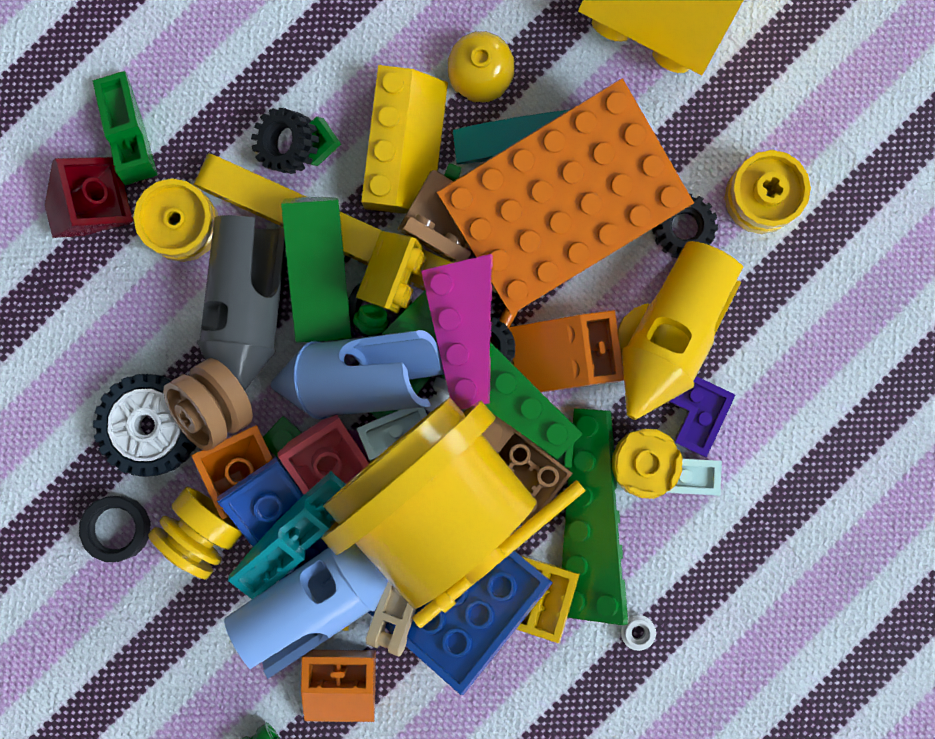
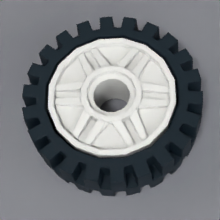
M136 374L135 376L123 378L121 382L113 384L109 388L110 391L104 393L101 397L102 403L100 406H96L95 410L97 418L93 420V428H96L94 439L100 445V448H98L100 453L108 458L106 461L112 466H116L118 470L135 476H158L180 467L182 463L190 458L191 452L195 451L197 446L180 430L165 402L163 394L164 385L171 382L172 379L156 374ZM146 416H151L155 422V427L147 435L141 429V422Z

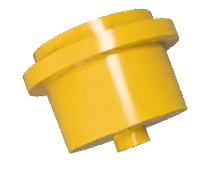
M449 397L402 435L323 505L336 522L321 538L335 555H339L356 544L410 606L415 609L442 594L464 576L473 584L489 573L505 556L498 546L525 520L535 507L537 501L482 435L496 417L481 400L462 412Z

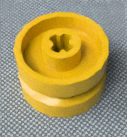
M775 150L758 152L745 160L727 182L724 196L727 212L737 225L748 232L758 234L776 232L801 215L808 204L811 186L807 171L800 161L788 153Z
M167 179L158 181L144 190L136 202L133 219L136 233L146 246L168 260L186 262L198 259L210 251L214 218L218 216V212L210 199L194 185L183 180Z

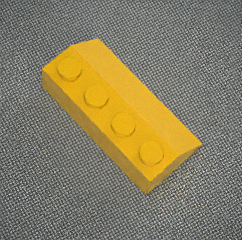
M378 65L361 201L364 209L406 214L430 171H438L448 82L410 68Z

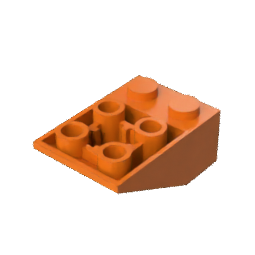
M615 310L509 327L516 345L513 364L540 392L624 381Z

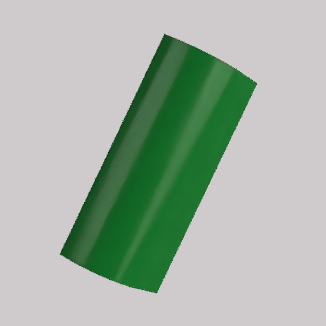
M335 197L284 199L281 203L295 341L296 343L351 339L339 199Z

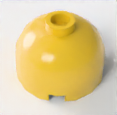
M474 31L462 36L454 44L448 57V78L452 88L472 102H490L499 98L505 93L514 77V57L508 44L500 36L488 31Z

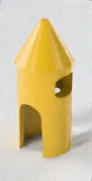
M686 242L660 291L648 306L631 340L626 347H623L622 361L626 413L631 419L637 420L694 387V379L714 343L717 329L741 284V281L737 279L743 269V265L724 251L700 242Z

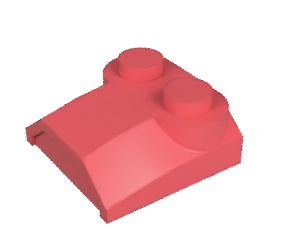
M338 415L318 422L289 441L277 453L278 458L303 494H306L330 471L347 484L369 465L366 457Z

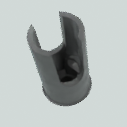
M222 215L214 218L200 340H197V344L205 360L213 358L225 365L238 379L245 391L276 352L274 343L286 248L284 227L280 226L278 229L254 228L255 217Z

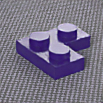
M696 376L692 389L669 401V403L688 411L674 439V443L707 458L736 395Z

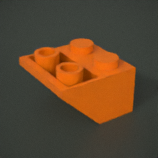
M311 650L303 655L301 696L304 721L375 722L376 650Z

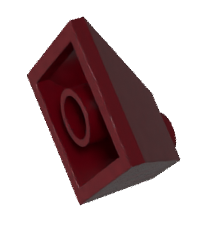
M113 157L55 158L52 161L44 204L52 238L85 236L133 222L125 186L115 171Z

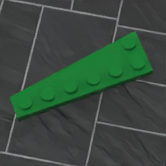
M426 290L382 333L383 335L423 330L429 333L437 343ZM490 342V403L485 405L494 415L558 460L583 433Z
M574 408L573 424L583 434L573 446L572 467L569 468V471L573 474L568 479V487L577 480L586 491L566 507L562 568L580 574L567 618L623 626L628 624L625 579L622 580L621 559H623L622 545L619 543L618 523H620L619 510H617L615 494L617 482L612 470L614 440L611 411Z

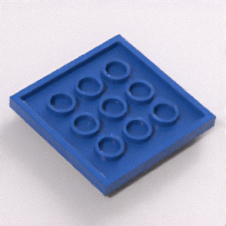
M513 551L489 573L455 600L456 604L446 613L441 611L422 628H419L412 621L407 635L406 647L456 692L464 695L553 582L516 551ZM425 604V605H423V606L417 608L415 614H417V613H418L421 609H423L427 604ZM370 610L368 613L373 617L375 611ZM387 622L385 628L393 634L396 625Z

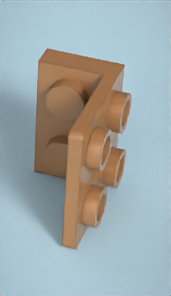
M432 170L397 230L407 236L416 238L420 244L453 263L468 260L471 254L467 250L468 244L436 191L453 181Z

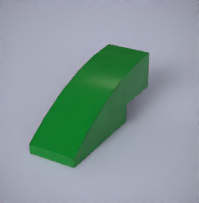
M126 71L92 80L104 136L110 144L115 171L124 185L158 176L144 123Z

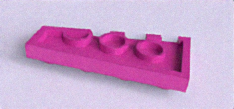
M492 254L421 271L449 396L460 410L470 408L480 400L484 404L490 403Z

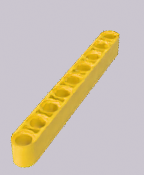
M209 153L193 184L208 194L279 226H283L281 208L283 200L307 197ZM340 212L344 255L368 265L381 230ZM424 249L422 251L424 256H427L422 270L453 263ZM422 272L420 276L414 274L410 285L424 291L425 286Z

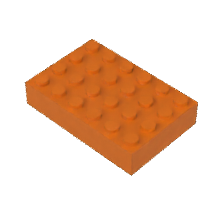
M623 78L613 82L436 191L474 256L493 255L491 284L511 315L694 204Z

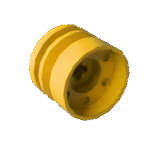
M187 486L171 505L180 520L162 516L159 520L162 528L154 527L148 534V537L163 556L175 566L206 580L213 573V568L210 564L219 565L222 561L220 554L213 547L214 544L230 550L242 536V533L230 517L221 520L212 499L198 490Z

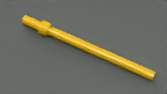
M577 480L506 538L498 546L505 554L502 560L583 494L586 490ZM464 576L412 617L413 621L419 628L424 627L441 611L446 613L456 604L455 600L475 583L471 584Z

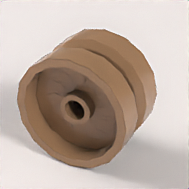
M208 358L191 368L189 376L183 374L164 385L163 394L171 416L186 437L198 448L205 451L211 450L225 441L227 432L231 434L236 433L252 421V407L246 392L232 372L216 359Z

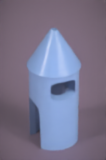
M423 330L323 343L311 341L305 344L271 381V388L315 419H326L335 415L430 407L432 405L428 399H422L415 394L409 380L444 375V370L436 341L429 333ZM345 355H353L358 360L360 366H347L344 361Z
M356 544L339 555H335L330 548H327L225 617V628L234 648L247 667L252 669L262 662L263 671L267 679H269L370 610L375 611L388 580Z

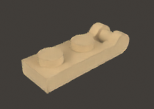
M389 581L377 605L366 636V644L374 648L379 646L385 647L390 654L399 657L406 647L407 635L413 621L412 617L415 615L417 608H412ZM387 622L396 625L393 634L385 632Z

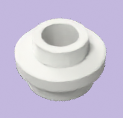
M643 615L628 617V624L621 626V638L630 649L637 651L645 650L655 640V626L650 619ZM636 626H641L644 629V634L640 638L632 636V630Z

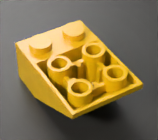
M381 230L356 298L398 314L401 307L407 309L414 289L409 287L414 274L420 276L427 257L422 253L423 247L418 240L410 236Z

